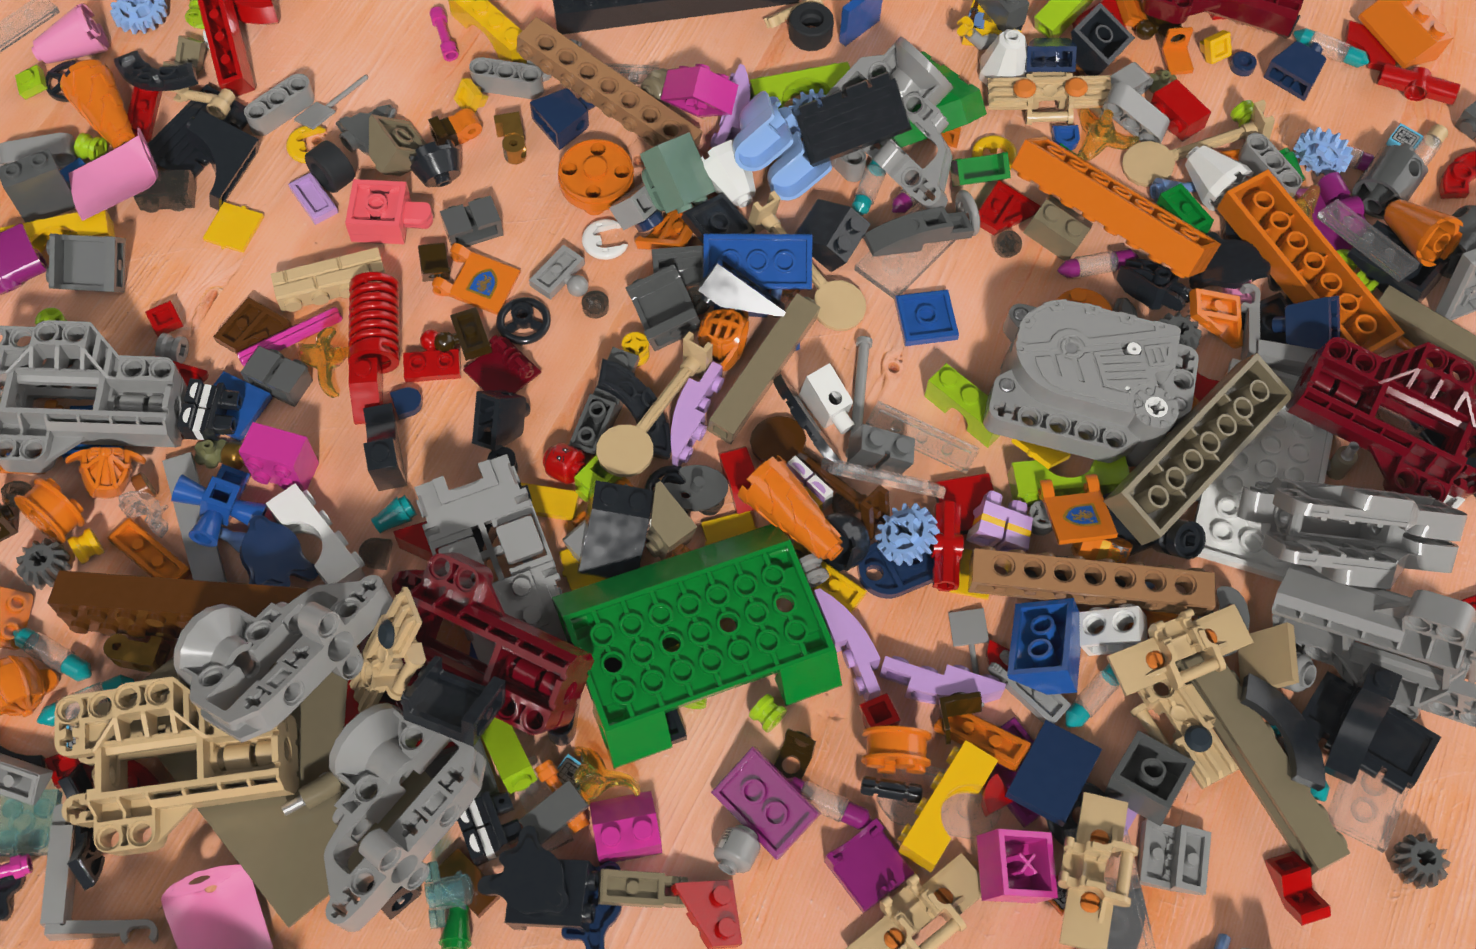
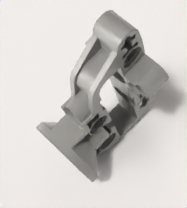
M899 37L884 55L861 57L828 92V95L841 90L845 98L847 97L845 88L864 80L871 84L870 78L878 76L883 72H888L891 79L895 78L909 121L937 146V155L925 168H921L890 138L878 142L882 146L879 150L874 144L863 148V150L924 208H945L948 199L944 192L953 157L951 149L941 135L949 123L936 106L953 89V86L920 51L906 39ZM921 104V108L917 112H912L916 105ZM916 176H920L919 181L915 185H910ZM929 190L936 197L934 200H931L924 193Z
M369 575L360 581L317 585L290 603L269 604L256 618L235 606L219 604L207 607L195 615L181 631L174 648L173 665L178 678L191 687L189 698L194 705L201 708L203 719L238 741L245 742L274 729L331 672L345 680H351L358 676L362 670L364 660L357 646L375 628L380 616L387 613L393 599L382 578L377 575ZM275 662H277V664L269 671L270 667Z
M390 703L371 706L360 712L344 727L335 740L329 755V769L348 788L334 804L337 809L333 814L332 820L338 827L329 840L324 852L330 895L325 912L330 922L348 932L359 931L380 911L400 886L411 891L418 888L426 880L429 874V867L423 862V859L467 810L481 790L487 763L484 756L470 745L404 720L403 711ZM422 739L421 744L415 747L417 742ZM453 741L459 746V750L387 832L381 828L375 829L368 833L361 843L358 844L374 823L378 824L404 795L406 789L400 784L409 777L413 770L418 774H422L449 742ZM377 790L376 795L371 798L373 792ZM359 846L358 852L364 859L350 872L348 869L349 857ZM374 881L372 888L367 891L368 885Z

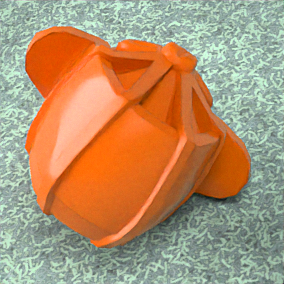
M735 309L712 310L707 312L701 321L697 334L699 345L704 348L708 342L713 344L712 358L722 362V371L730 370L742 356L749 329L748 311L741 310L740 314Z
M92 447L69 455L65 458L66 464L80 461L79 473L82 476L87 492L92 498L111 499L121 497L125 491L130 474L133 472L132 461L145 465L146 459L138 453L119 447Z
M11 655L1 658L0 715H22L27 717L33 714L34 709L42 702V697L54 690L58 685V675L49 669H38L30 657Z

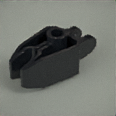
M1128 259L1125 266H1120L1117 275V281L1127 294L1150 309L1160 310L1163 306H1166L1177 312L1186 306L1185 303L1190 302L1189 291L1192 289L1177 282L1179 276L1173 274L1170 268L1146 259Z

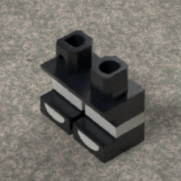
M190 378L184 398L185 403L182 405L177 427L183 437L192 440L219 441L220 435L235 434L237 420L234 416L226 415L227 410L239 411L241 409L243 398L240 392L227 390L224 383H218L217 386L203 384L200 379Z
M488 791L484 792L480 797L472 801L467 810L457 820L471 859L476 867L499 857L503 851L510 849L509 845L519 841V834L522 828L518 818L501 825L498 817L514 810L508 791L490 796Z

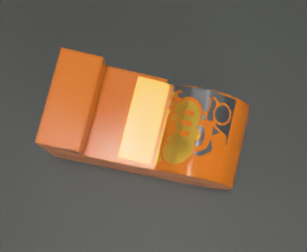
M1117 537L1072 543L1070 549L1073 556H1082L1085 560L1112 559L1115 563L1126 564L1133 545L1127 540Z

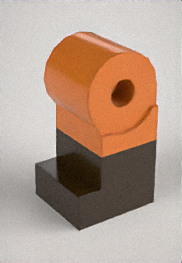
M468 108L462 109L455 115L441 120L438 116L428 119L431 135L436 145L439 146L446 145L445 141L448 139L452 140L455 146H458L477 137L482 131V126L474 111Z

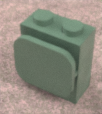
M690 132L639 154L645 166L642 171V180L653 205L658 210L665 211L666 214L673 210H677L678 214L691 209L693 206L695 207L707 201L706 195L716 191L704 168L703 161Z

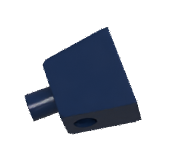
M1070 38L1032 39L1027 46L1026 72H1075L1077 45Z
M1295 41L1271 60L1263 78L1305 101L1327 59L1321 54L1323 49L1320 44L1312 42L1306 46L1299 41Z
M566 88L530 102L532 120L559 150L589 127L588 111L595 107L592 103L584 101L582 97L577 99Z
M1339 296L1323 297L1287 305L1285 307V316H1275L1273 318V331L1275 333L1286 332V343L1289 345L1320 349L1330 339L1340 337Z

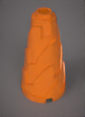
M92 59L83 60L70 66L68 69L71 73L67 77L63 73L61 77V91L92 128L109 142L113 149L135 138L127 113L123 107V100L109 67L106 64L105 66L102 65L100 60Z
M777 455L776 459L771 457L747 478L751 483V487L748 490L743 485L741 486L738 498L744 504L751 506L772 525L779 527L785 534L802 544L818 559L822 558L825 560L828 558L832 561L843 551L841 546L843 541L839 538L841 535L824 517L819 506L809 496L806 488L789 469L786 461L781 456Z

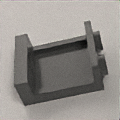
M49 149L0 167V180L3 188L25 223L37 219L51 218L76 208L72 198L71 187L61 174Z
M50 233L46 244V251L49 255L46 280L49 283V288L125 293L126 238Z
M675 265L660 268L656 273L644 279H638L626 287V291L644 327L646 338L654 351L684 338L689 331L691 333L699 331L700 317Z

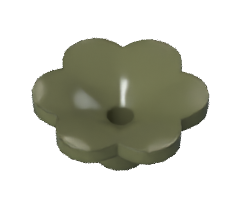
M1158 70L1156 74H1150L1153 78V83L1149 90L1154 93L1177 79V77L1171 75L1167 70Z
M224 439L198 442L194 447L196 463L199 465L205 464L209 469L216 468L219 463H222L221 451L228 442Z

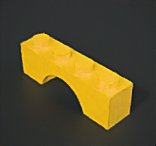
M448 0L451 15L466 29L472 25L478 27L493 45L498 58L504 61L527 63V60L523 59L517 52V36L522 30L488 0Z
M107 210L83 221L78 212L22 223L33 248L38 249L40 253L46 249L50 233L115 237L113 221ZM16 225L0 228V233Z
M965 740L960 749L955 746L946 760V763L950 764L946 773L943 774L939 771L930 788L935 790L930 799L928 800L923 797L917 806L914 814L919 817L913 826L907 823L901 832L898 840L902 844L898 852L927 871L932 872L951 840L941 819L943 803L956 794H979L995 768L998 759Z

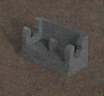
M704 245L652 249L653 273H656L660 268L675 265L685 286H699L703 279Z

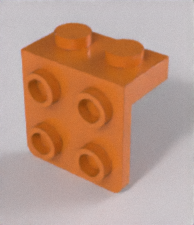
M0 587V648L20 649L15 645L13 631L26 628L28 625L33 603V595L31 593Z

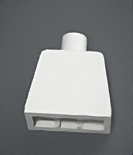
M829 363L806 376L799 397L823 428H827L834 424L841 434L851 430L855 424L848 413L853 405V401L831 364Z

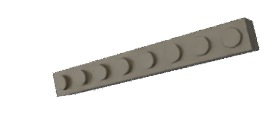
M1196 653L1175 662L1180 672L1202 663L1204 660L1200 653ZM1226 664V669L1221 672L1213 671L1185 683L1186 685L1193 684L1216 718L1213 724L1214 731L1239 767V770L1290 849L1311 867V876L1349 855L1350 851L1347 848L1346 839L1340 832L1335 830L1329 821L1327 810L1316 801L1311 793V788L1291 780V768L1287 751L1282 749L1275 739L1272 727L1267 722H1264L1257 712L1240 703L1242 687L1240 686V679L1237 674L1230 670Z

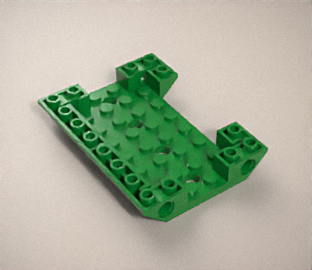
M772 524L552 597L567 642L591 653L594 659L591 670L587 672L589 676L586 686L594 705L593 714L613 769L673 747L665 716L666 712L775 673L777 675L774 679L785 706L842 686L836 648L792 542L779 527H775ZM781 598L788 599L792 604V610L789 612L780 611L776 606V601ZM723 618H731L736 623V629L732 632H726L721 628L720 621ZM669 637L675 638L679 642L680 648L675 652L666 651L662 645L664 639ZM611 657L617 658L621 662L622 668L617 672H609L604 667L605 660Z

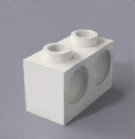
M1122 604L1119 608L1093 607L1089 611L1079 612L1080 647L1088 656L1114 654L1148 640L1147 616L1139 606ZM1128 623H1134L1131 629L1123 631V628ZM1104 626L1101 632L1094 634L1097 627Z

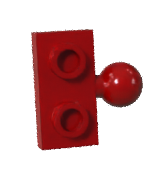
M433 329L424 331L420 337V343L426 351L403 353L405 382L460 379L461 362L459 349H451L446 352L436 350L434 339L439 332Z

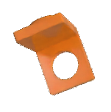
M1192 27L1173 28L1167 31L1161 51L1167 71L1171 75L1193 73L1194 68L1187 48L1193 33ZM1178 34L1185 35L1184 38L1179 41H1171V39Z

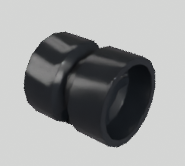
M1178 519L1161 538L1151 541L1150 544L1157 552L1185 559H1193L1204 549L1206 536L1200 524Z

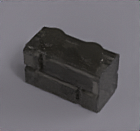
M191 170L158 171V178L149 189L134 195V199L140 210L150 213L161 209L183 211L185 208H195L197 184Z

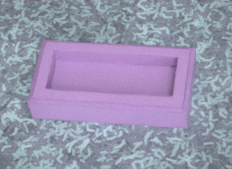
M311 172L288 184L291 192L315 225L338 213L337 207Z

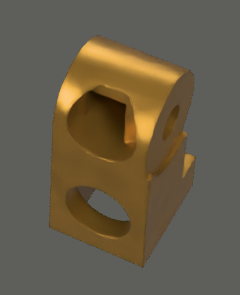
M519 111L493 115L497 137H504L502 147L505 160L510 164L522 163L525 161L527 153Z
M114 634L105 641L103 650L106 656L119 667L153 673L166 663L171 647L162 637L151 636L149 642L145 643L129 640L123 634Z

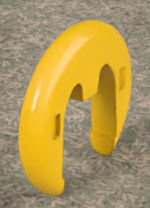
M302 126L294 130L286 142L289 156L297 162L306 164L305 154L307 152L304 151L307 149L304 141L301 140L319 133L322 134L326 129L317 126L312 130Z
M991 135L979 139L974 144L972 157L983 156V150L986 148L989 149L990 153H997L998 148L1008 152L1010 170L1012 169L1011 165L1017 156V150L1008 139Z

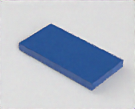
M704 234L703 278L717 258L720 257L763 289L812 290V234Z

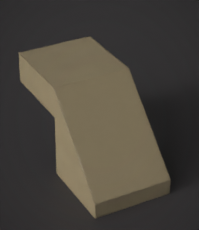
M178 36L175 61L163 62V67L179 66L192 62L198 75L203 68L206 42L187 36Z

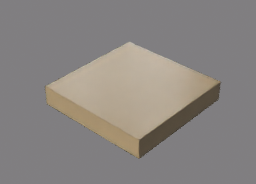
M1286 622L1250 633L1254 643L1238 649L1241 687L1243 686V679L1248 673L1264 680L1275 689L1299 683L1294 625Z

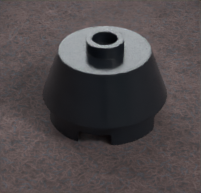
M448 139L445 141L446 145L440 146L436 145L435 141L425 144L415 150L417 154L415 157L409 156L412 164L410 169L426 187H444L460 176V150L455 147L452 140Z

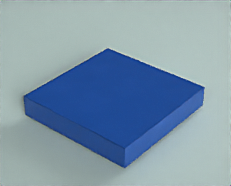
M851 0L843 6L839 36L841 44L847 46L880 21L882 0Z
M948 289L895 296L894 301L905 346L958 340L959 332Z
M223 371L214 385L217 386L218 383H224L227 390L240 392L243 398L242 407L239 411L227 410L226 415L234 416L237 420L235 434L227 436L241 442L248 433L252 422H256L270 403L272 396L269 392Z

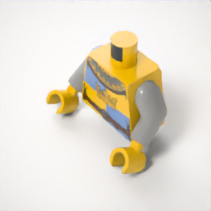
M976 0L972 2L969 16H963L957 22L959 25L957 34L963 36L962 45L975 46L979 50L988 49L999 34L1002 33L1000 28ZM1021 25V26H1019V27H1017V28H1015V29H1013V30H1018V31L1021 32L1023 25Z

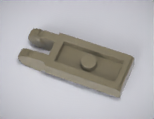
M601 869L599 872L598 904L662 908L663 906L667 908H684L685 905L679 896H665V887L671 888L675 883L688 882V878L665 876V873Z

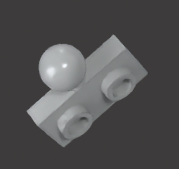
M563 245L529 279V284L550 300L565 284L571 295L575 297L583 296L588 291V281L583 276L575 274L585 265V260L582 256Z

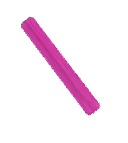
M332 307L238 352L237 356L241 364L245 366L258 346L267 350L275 349L280 351L341 322L342 316L336 307Z

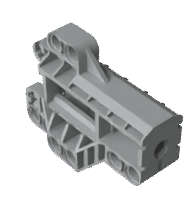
M47 320L38 323L35 327L0 326V335L3 336L0 342V387L4 386L3 390L0 388V466L5 471L24 473L47 472L54 467L58 457L79 444L175 448L181 446L182 437L177 423L182 405L185 403L184 398L187 385L170 358L118 355L91 322ZM24 336L31 337L28 345L17 346L20 338ZM64 386H72L71 389L63 388ZM88 386H89V387H96V389H87V388H88ZM38 398L95 400L93 410L32 408L34 400Z
M1275 477L1272 483L1258 481L1255 487L1251 486L1250 489L1244 486L1236 516L1244 520L1260 522L1261 534L1264 535L1262 548L1282 561L1311 566L1322 575L1341 584L1391 590L1404 568L1452 573L1459 546L1451 541H1461L1468 514L1439 500H1435L1431 496L1402 494L1394 491H1380L1345 485L1337 486Z
M1293 563L1289 566L1276 593L1272 606L1273 626L1286 622L1294 625L1296 652L1333 665L1342 679L1353 686L1357 684L1368 666L1374 663L1402 675L1394 702L1390 706L1394 710L1410 719H1416L1420 710H1424L1476 727V610L1473 606L1464 601L1427 590L1414 591L1411 598L1386 589L1345 585L1327 578L1312 567ZM1355 640H1356V641H1359V642H1362V643H1365V644H1368V645H1370V646H1367V645H1364V644L1355 642Z

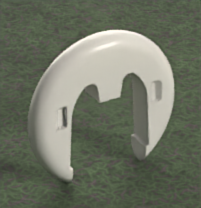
M601 219L587 226L582 235V244L589 255L597 259L609 260L625 252L628 244L606 248L598 247L602 245L601 236L596 234L621 228L618 221Z

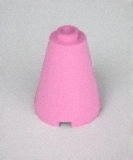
M81 3L72 8L33 40L34 46L31 49L38 61L49 64L104 53L109 50L107 49L109 42L101 24H96L91 18L95 16L87 5Z

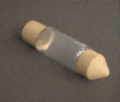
M1433 125L1414 148L1415 153L1423 160L1426 166L1429 165L1448 136V130L1443 125Z

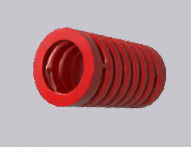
M365 272L354 276L349 282L348 364L349 359L377 357L383 374L395 370L399 365V283L391 275L381 272Z

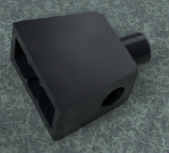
M506 390L477 391L472 444L497 451L520 437L524 430L525 417L530 414V406L526 402V398Z

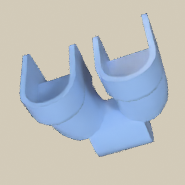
M762 91L754 96L741 111V131L734 138L732 144L733 154L738 166L746 171L762 170L776 159V162L769 168L767 174L770 191H775L781 198L780 200H793L803 195L827 175L832 169L831 161L815 167L810 165L804 141L800 137L802 134L797 118L788 107L778 109L781 101L777 97H769L766 91Z

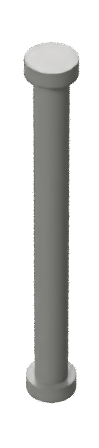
M860 336L856 339L858 357L852 421L855 426L851 429L850 436L863 425L869 349L873 344L872 338L868 336Z

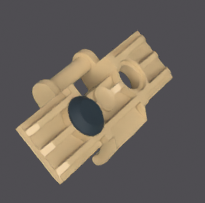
M408 587L402 588L401 592L395 596L387 613L380 616L361 654L364 660L362 670L349 683L350 687L355 691L354 699L359 703V712L377 705L385 691H387L390 698L400 701L403 691L410 683L416 670L425 663L426 658L422 643H418L415 638L422 621ZM401 658H404L406 662L405 665L403 664Z
M1168 679L1161 681L1169 689V694L1166 696L1158 695L1154 691L1153 685L1137 691L1144 703L1136 706L1130 713L1133 717L1139 719L1151 738L1195 761L1191 774L1201 789L1212 785L1239 769L1212 729L1216 718L1192 683L1187 685L1184 683L1181 689L1175 690L1171 687ZM1149 710H1154L1158 715L1165 713L1174 726L1176 732L1172 736L1174 742L1171 745L1149 714Z

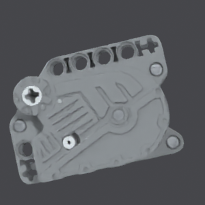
M1066 299L1048 301L1039 307L1015 304L1010 308L1003 324V331L1012 343L1000 368V375L996 377L988 395L983 424L993 434L1106 463L1115 462L1125 456L1129 467H1137L1166 437L1168 432L1172 431L1191 411L1199 357L1192 347L1179 344L1181 329L1175 325L1155 320L1150 321L1136 317V315L1103 309L1100 306L1067 301Z

